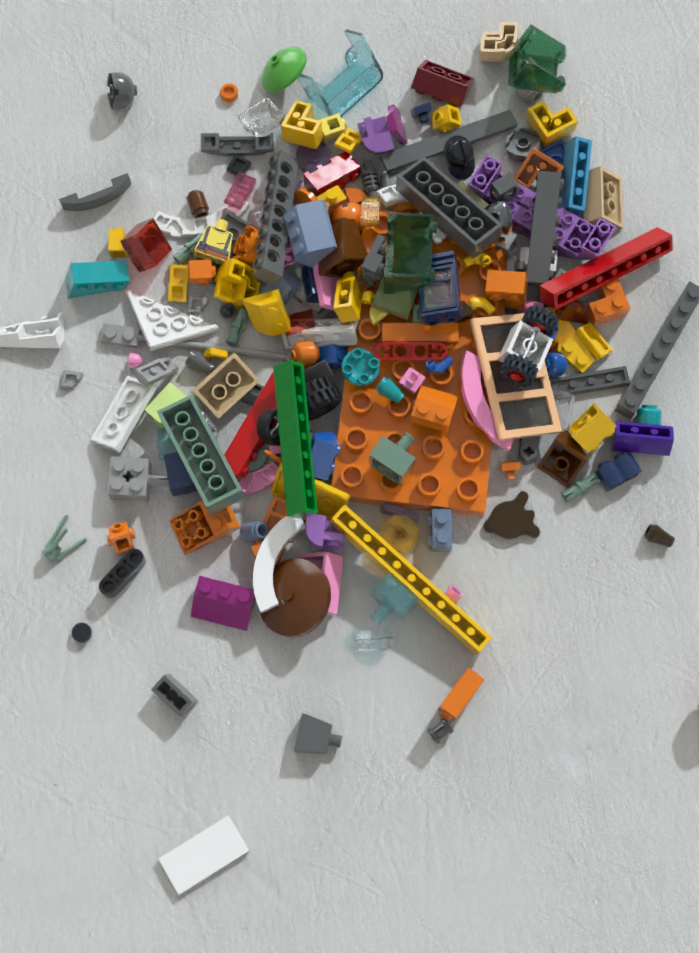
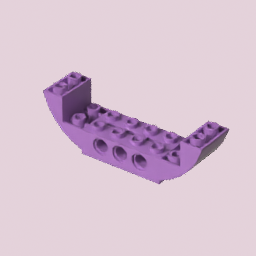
M486 154L468 182V187L489 204V208L491 204L497 202L490 195L491 184L504 175L501 174L503 163ZM519 184L521 186L519 195L515 196L513 194L510 199L504 202L509 205L512 213V230L531 240L536 193ZM561 207V209H557L556 216H560L559 227H555L554 234H558L557 245H553L552 250L558 251V255L578 260L598 258L616 226L602 218L594 226Z

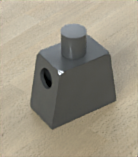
M302 713L294 752L327 754L328 745L340 748L342 736L331 734L332 724Z

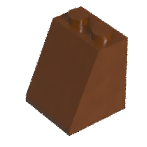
M345 217L338 219L332 226L337 248L318 262L319 276L343 277L346 272H353L359 268L368 254L355 219H346Z

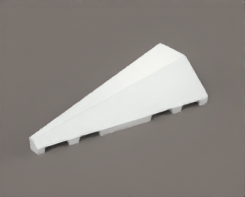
M63 312L58 313V316L55 318L47 319L45 316L41 317V321H26L0 328V347L60 348L65 340Z

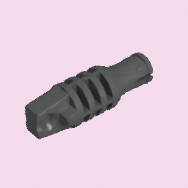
M366 159L363 163V170H361L364 193L368 195L369 208L377 210L381 207L380 200L376 195V191L380 190L377 169L373 168L372 159Z

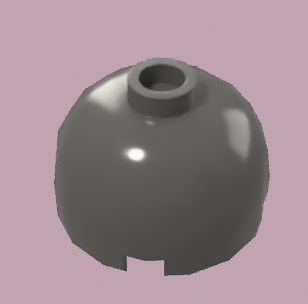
M114 72L108 74L107 87H110V93L107 94L111 109H124L130 106L134 96H137V86L133 85L131 78L124 73Z

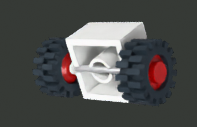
M534 305V307L529 306L525 311L522 321L520 320L510 330L498 357V360L503 363L500 368V375H502L503 379L507 378V382L511 381L513 385L518 384L519 387H522V385L524 387L531 386L552 344L553 339L551 337L559 322L557 315H554L553 311L549 312L550 309L546 308L545 310L543 306L538 308L537 305Z

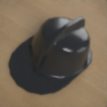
M460 135L449 138L444 147L449 172L456 179H466L472 175L475 169L473 147L465 137Z

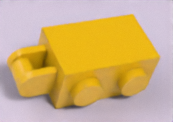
M351 271L346 272L343 275V279L337 280L333 309L341 323L360 320L363 291Z

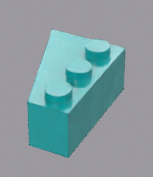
M126 260L70 263L65 277L68 299L126 289L129 283Z

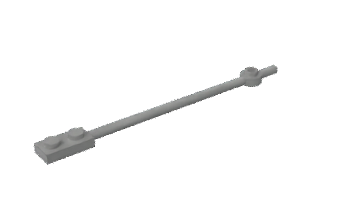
M103 323L100 338L102 344L138 348L139 342L147 343L144 335H140V328ZM184 341L170 345L204 351L212 347L228 351V354L235 352L236 355L281 361L291 360L290 351L288 354L193 341Z

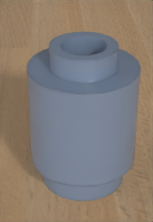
M261 521L244 523L240 528V536L245 542L263 540L268 534L267 525Z

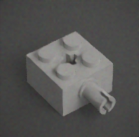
M111 457L107 495L110 499L149 501L151 485L168 487L167 474H152L150 459ZM132 476L133 478L130 479V482H127L126 479Z

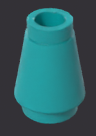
M384 377L375 389L379 392V395L397 404L405 395L390 378Z

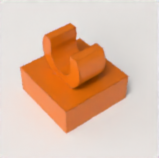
M518 460L499 462V469L506 471L507 480L515 479V470H521V462Z

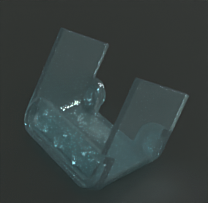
M348 29L344 31L352 45L345 53V61L348 67L325 88H323L321 83L315 82L312 77L301 74L297 78L308 98L328 116L339 113L340 117L344 116L383 79V71L362 33Z

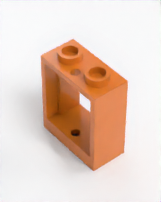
M468 667L437 709L440 711L439 715L448 722L450 719L454 721L485 679Z

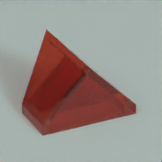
M577 299L555 310V315H557L559 320L581 324L589 322L585 311L586 304Z

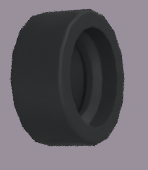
M266 409L258 418L256 425L257 434L264 443L279 446L280 435L278 434V436L272 438L269 430L271 420L277 415V409Z

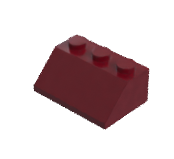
M425 60L417 68L411 88L415 89V92L432 96L434 100H444L453 107H462L475 78Z

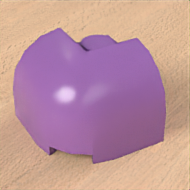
M385 116L376 119L367 117L364 118V122L357 123L361 141L370 153L381 155L394 150Z
M315 514L306 517V537L309 543L320 550L342 553L344 533H339L329 524L330 520H327L324 515Z

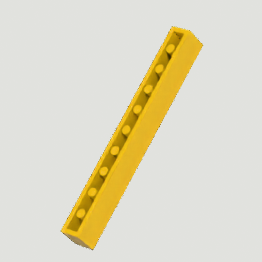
M345 504L333 516L329 524L339 533H344V537L474 655L479 653L491 640L492 637Z

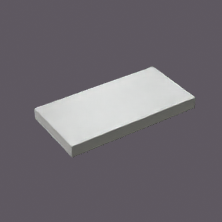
M127 376L90 441L120 453L157 387L154 384L144 387L136 378Z
M228 815L159 858V861L178 895L250 850Z

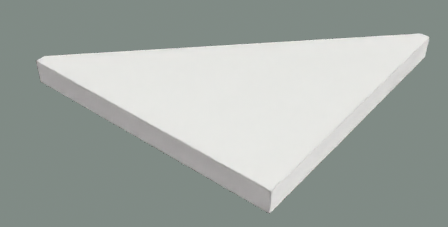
M130 290L126 291V296L150 351L218 331V325L206 323L203 319L193 315H186L170 306H163L156 303L155 300L133 294Z

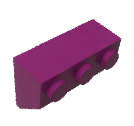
M199 576L193 597L191 617L248 631L256 601L254 589Z

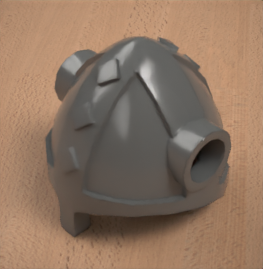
M497 201L491 204L486 211L503 225L502 228H506L504 234L507 235L512 224V213L506 202Z

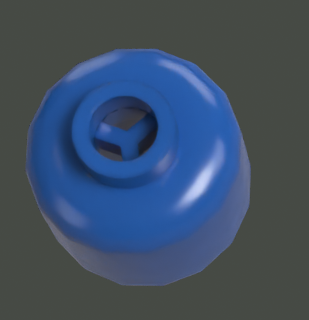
M547 353L545 364L548 376H562L567 368L566 358L560 353Z

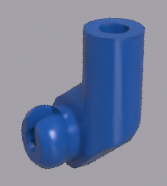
M446 356L440 363L428 360L425 363L426 371L431 374H443L454 361L450 356Z

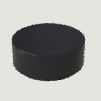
M77 623L72 628V637L79 643H85L91 639L92 629L86 623Z

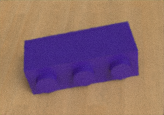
M615 422L617 427L614 428L615 431L612 435V451L670 456L674 442L672 426Z

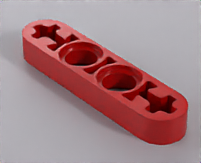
M439 341L378 342L373 347V354L378 360H441L447 356L448 348L443 342ZM389 345H393V356H389L390 352H384L383 356L376 352L380 346H383L385 350H390ZM419 345L425 348V353L422 356H417L414 352L415 348ZM428 345H431V349H437V346L440 345L444 352H441L440 356L436 352H431V356H428ZM404 346L406 348L405 355H396V347Z

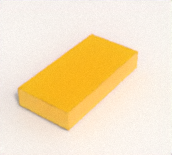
M591 322L579 327L575 331L597 360L602 359L613 351Z

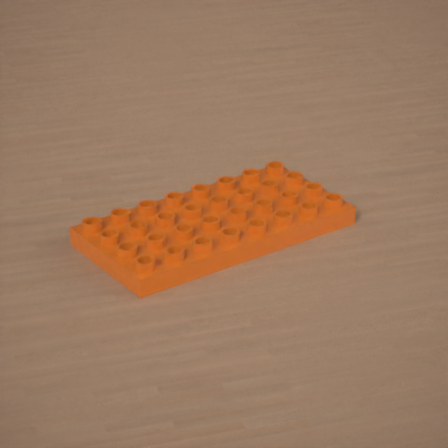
M365 208L367 224L362 232V240L368 253L378 234L385 237V245L387 246L385 249L386 255L383 260V264H385L383 271L386 275L419 286L416 257L454 250L458 261L461 301L468 303L472 297L486 298L485 289L488 270L507 271V258L503 256L502 250L497 249L495 243L482 252L491 258V263L488 266L472 264L466 268L462 263V259L469 255L448 236L442 239L440 244H435L434 240L432 242L426 240V228L431 227L434 230L436 225L425 215ZM511 224V227H510V230H509L507 236L509 235L510 232H512V226H513V224ZM502 228L501 234H504L506 228ZM500 237L496 242L504 243L505 241L501 240ZM361 266L358 268L357 281L363 293L371 291L373 294H376L380 282L377 281L373 287L366 286L361 281ZM447 269L448 276L450 277V276H451L450 269ZM441 272L433 273V277L442 275ZM425 273V281H428L427 273ZM449 280L450 288H451V294H452V284H451V280ZM426 284L427 305H434L430 286ZM445 286L438 287L435 289L436 291L445 290ZM419 290L413 303L414 305H420ZM447 294L437 295V299L447 297ZM486 298L496 310L493 314L489 315L481 307H477L473 310L472 319L504 315L505 299L493 301ZM361 302L360 320L355 329L358 342L356 345H349L348 353L355 348H360L373 354L374 345L382 342V323H413V306L408 319L389 313L384 319L373 326L369 316L372 302L369 305ZM453 302L443 303V304H437V305H451V304H453ZM470 320L459 324V343H444L448 348L447 356H450L454 363L443 374H431L426 371L425 363L428 360H379V373L372 383L365 386H357L345 379L338 430L340 450L338 456H335L332 487L351 495L349 502L432 511V509H452L454 514L484 516L492 441L481 428H478L470 416L461 391L460 369L464 352L469 351L478 356ZM503 324L480 326L487 353L501 352ZM389 345L390 350H385L383 346H380L376 352L380 356H383L384 352H390L389 356H393V345ZM401 345L396 347V355H405L406 348ZM419 345L415 348L414 352L417 356H422L425 353V348ZM428 345V356H431V352H436L438 356L441 355V352H444L440 345L437 346V349H431V345ZM441 359V360H432V361H435V362H437V363H440L443 359ZM500 361L489 362L496 393ZM409 367L426 377L422 386L458 396L447 433L410 422L420 388L414 395L399 385L400 380ZM481 370V387L483 395L489 408L491 409ZM384 377L390 378L402 393L405 394L398 404L379 395V392L375 390ZM406 432L415 439L407 449V452L416 457L414 468L400 486L369 465V454L382 436L397 444Z

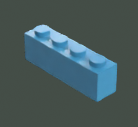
M578 136L565 142L564 168L562 170L564 187L563 191L560 190V197L562 198L561 207L575 215L585 211L592 140Z

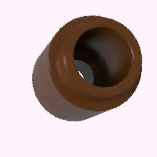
M199 190L189 192L186 200L192 215L195 218L208 215L209 207L204 193Z

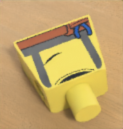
M218 219L216 227L208 225L195 247L193 256L205 260L211 259V262L219 265L229 260L233 233L226 231L228 222Z

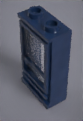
M454 250L416 257L420 317L424 325L435 326L438 323H452L456 320H462L458 261Z

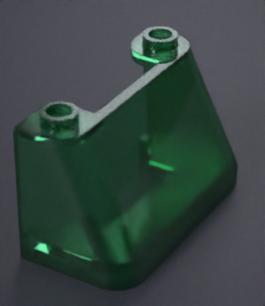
M530 24L519 38L514 56L509 59L508 85L514 89L555 94L561 92L566 82L565 77H557V65L561 64L566 58V46Z
M388 212L384 294H394L431 285V281H435V269H431L433 233H437V222H433L434 214Z

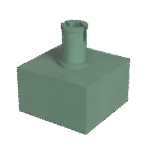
M405 432L399 442L395 444L382 436L369 454V465L401 486L414 468L416 457L407 452V449L415 440L414 437Z

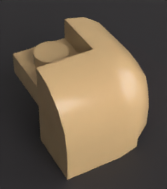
M501 22L500 32H483L480 47L481 62H503L514 56L518 45L519 23Z

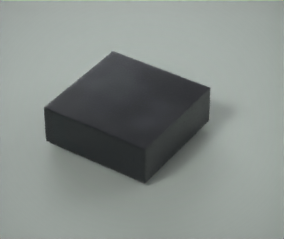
M235 154L226 169L228 172L243 179L252 164L251 161Z

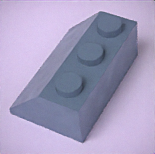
M324 200L295 205L283 215L295 262L313 267L337 248Z

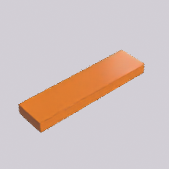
M382 323V342L439 341L443 343H459V323H438L435 326H425L424 323Z

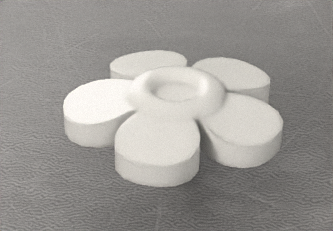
M437 226L434 227V230L428 227L425 231L427 234L426 240L429 242L434 240L435 244H440L442 239H445L447 236Z

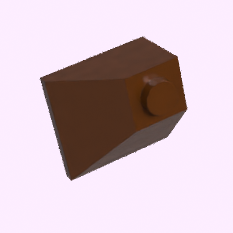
M561 431L554 439L537 468L569 488L587 462L588 457L574 438Z

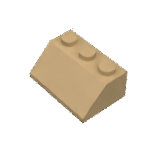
M601 166L589 170L583 219L595 226L598 220L602 218L615 225L616 229H622V178Z
M234 352L192 389L190 393L204 408L219 419L260 380Z

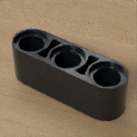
M131 549L100 581L99 590L105 597H115L144 567L146 559L139 549ZM134 555L141 556L138 563L131 562ZM122 569H126V576L123 578H119L118 572ZM111 583L114 585L112 591L105 592L104 588L107 584Z

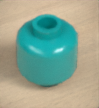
M642 405V408L637 410L636 423L661 425L662 412L657 408V405Z

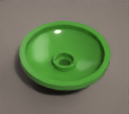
M288 47L277 52L268 60L261 76V84L266 91L271 93L279 92L296 81L304 70L307 56L303 49L300 47Z

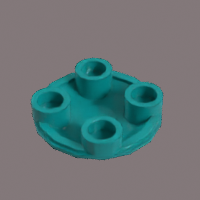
M355 348L349 352L341 364L345 379L357 386H365L372 383L379 373V360L371 352L360 348Z

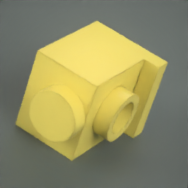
M339 113L318 120L322 122L325 144L330 140L339 138L342 133L345 134L347 125L345 120L341 119Z

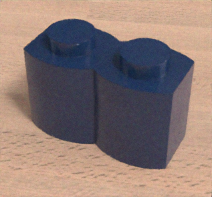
M621 452L614 456L615 460L611 462L606 460L598 465L595 474L606 492L633 479L642 472L631 452L626 454Z

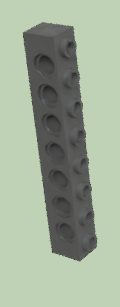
M282 150L273 155L269 160L270 169L267 174L268 182L264 191L266 194L265 200L262 204L263 214L260 218L259 241L255 249L257 254L253 263V276L270 285H274L283 277L288 241V231L283 215L292 209L299 164V159Z

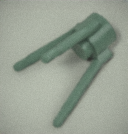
M68 515L64 516L42 551L53 562L56 559L60 561L66 554L87 541V538H83L62 553L60 552L62 548L58 544L68 532V529L65 528L59 536L58 534L68 519Z

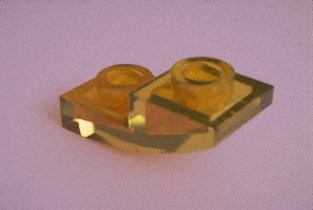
M381 196L362 198L361 229L380 228Z

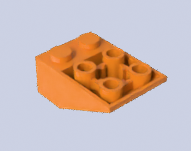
M203 501L198 502L169 520L184 555L222 539L241 528L231 506L209 515Z

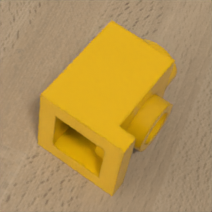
M115 228L114 230H109L108 251L111 258L129 257L130 254L127 248L129 247V236L125 235V229Z

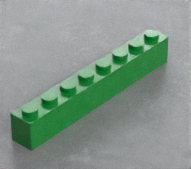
M289 360L273 366L287 517L301 519L318 514L304 366L303 363Z

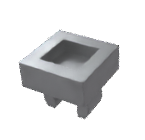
M512 232L508 236L501 234V240L505 241L504 243H495L497 249L502 250L503 256L509 259L519 245L517 234Z
M512 255L510 259L507 258V271L527 272V264L519 261L515 255Z

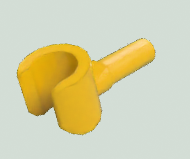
M365 291L361 302L363 304H371L376 294H373L371 291Z

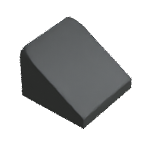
M256 384L241 398V402L253 406L264 386Z

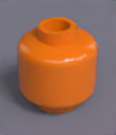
M304 341L294 345L293 350L290 351L291 360L303 363V366L314 365L320 358V351L318 346L312 341Z

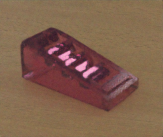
M239 172L224 199V203L241 210L256 186V178ZM234 193L241 195L242 198L234 195ZM231 198L236 199V200L239 201V203L234 202V201H232V200H230V199H231Z

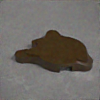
M521 491L514 500L505 501L495 506L489 519L484 523V530L506 540L516 539L523 535L537 538L540 535V529L533 523L535 512L533 510H525L524 508L529 497L528 494Z

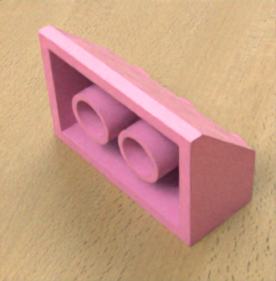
M330 552L300 554V559L316 564L326 574L331 587V602L326 615L337 614L343 556Z

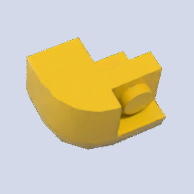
M234 258L226 260L219 267L213 282H216L213 297L226 302V304H232L237 309H246L243 299L259 295L260 282L253 276V268Z

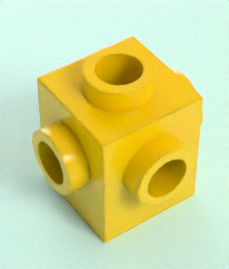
M447 104L431 113L433 129L444 133L462 126L460 110Z

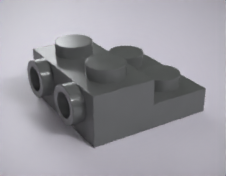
M380 234L377 235L361 266V281L369 287L375 286L377 281L380 282L385 273L383 271L385 267L383 260L386 255L385 249L387 245H385V237Z

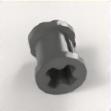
M444 718L440 719L441 722L435 727L427 730L437 744L448 733L454 732Z

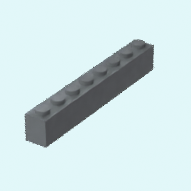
M689 281L614 411L630 420L636 413L699 303V286Z

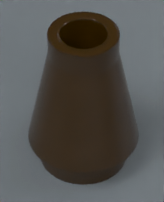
M650 524L644 534V538H647V541L665 545L669 548L675 540V537L671 536L657 524Z

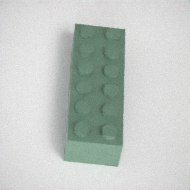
M192 394L158 410L159 418L209 515L244 499L243 490Z

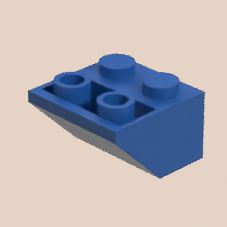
M332 431L313 434L311 447L315 478L328 480L329 474L334 472L335 463H333L334 456L337 457L339 454L340 445H338V439H336L335 433Z

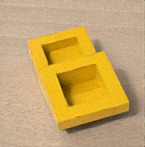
M348 128L345 134L342 133L334 146L352 153L362 143L360 133Z
M170 264L168 301L187 302L189 285L188 265Z

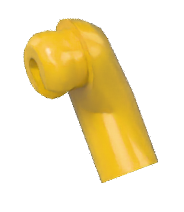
M481 253L474 259L471 256H467L462 259V263L466 268L472 264L485 267L491 263V258L487 254Z
M472 297L467 303L468 306H471L472 310L481 307L489 315L493 314L496 310L486 298Z

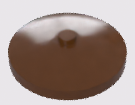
M293 558L277 564L273 572V586L279 605L263 613L260 612L261 618L266 626L277 634L285 637L304 636L321 624L329 610L331 602L329 580L319 566L305 559Z

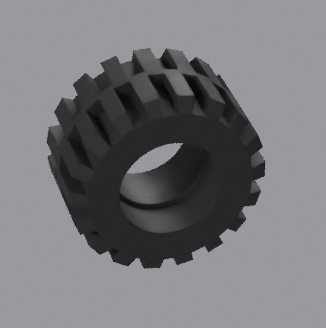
M331 377L317 378L305 384L309 421L329 413L342 401V396Z

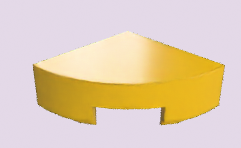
M211 347L203 352V356L208 360H212V357H218L220 360L228 357V351Z

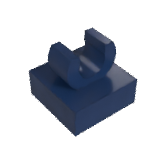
M429 102L413 107L410 110L412 117L419 116L421 124L428 122V112L432 110V106Z

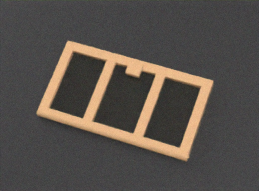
M525 313L470 319L499 441L556 434L562 431L545 360L531 386L524 387L522 385V387H519L518 384L513 385V382H507V378L503 379L502 375H500V368L503 363L498 360V357L510 330L520 320L522 321Z

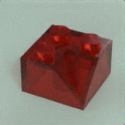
M154 218L137 224L120 240L124 250L139 273L156 267L172 250Z

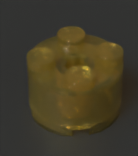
M393 515L383 523L380 537L404 557L415 550L419 539V529L416 523L409 517ZM400 533L402 534V538H399L398 540L396 539V535Z

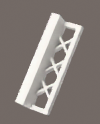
M339 318L291 321L290 332L282 334L285 348L293 349L296 343L312 341L318 347L332 344L339 346L356 345L358 339L355 329L359 320L341 323Z

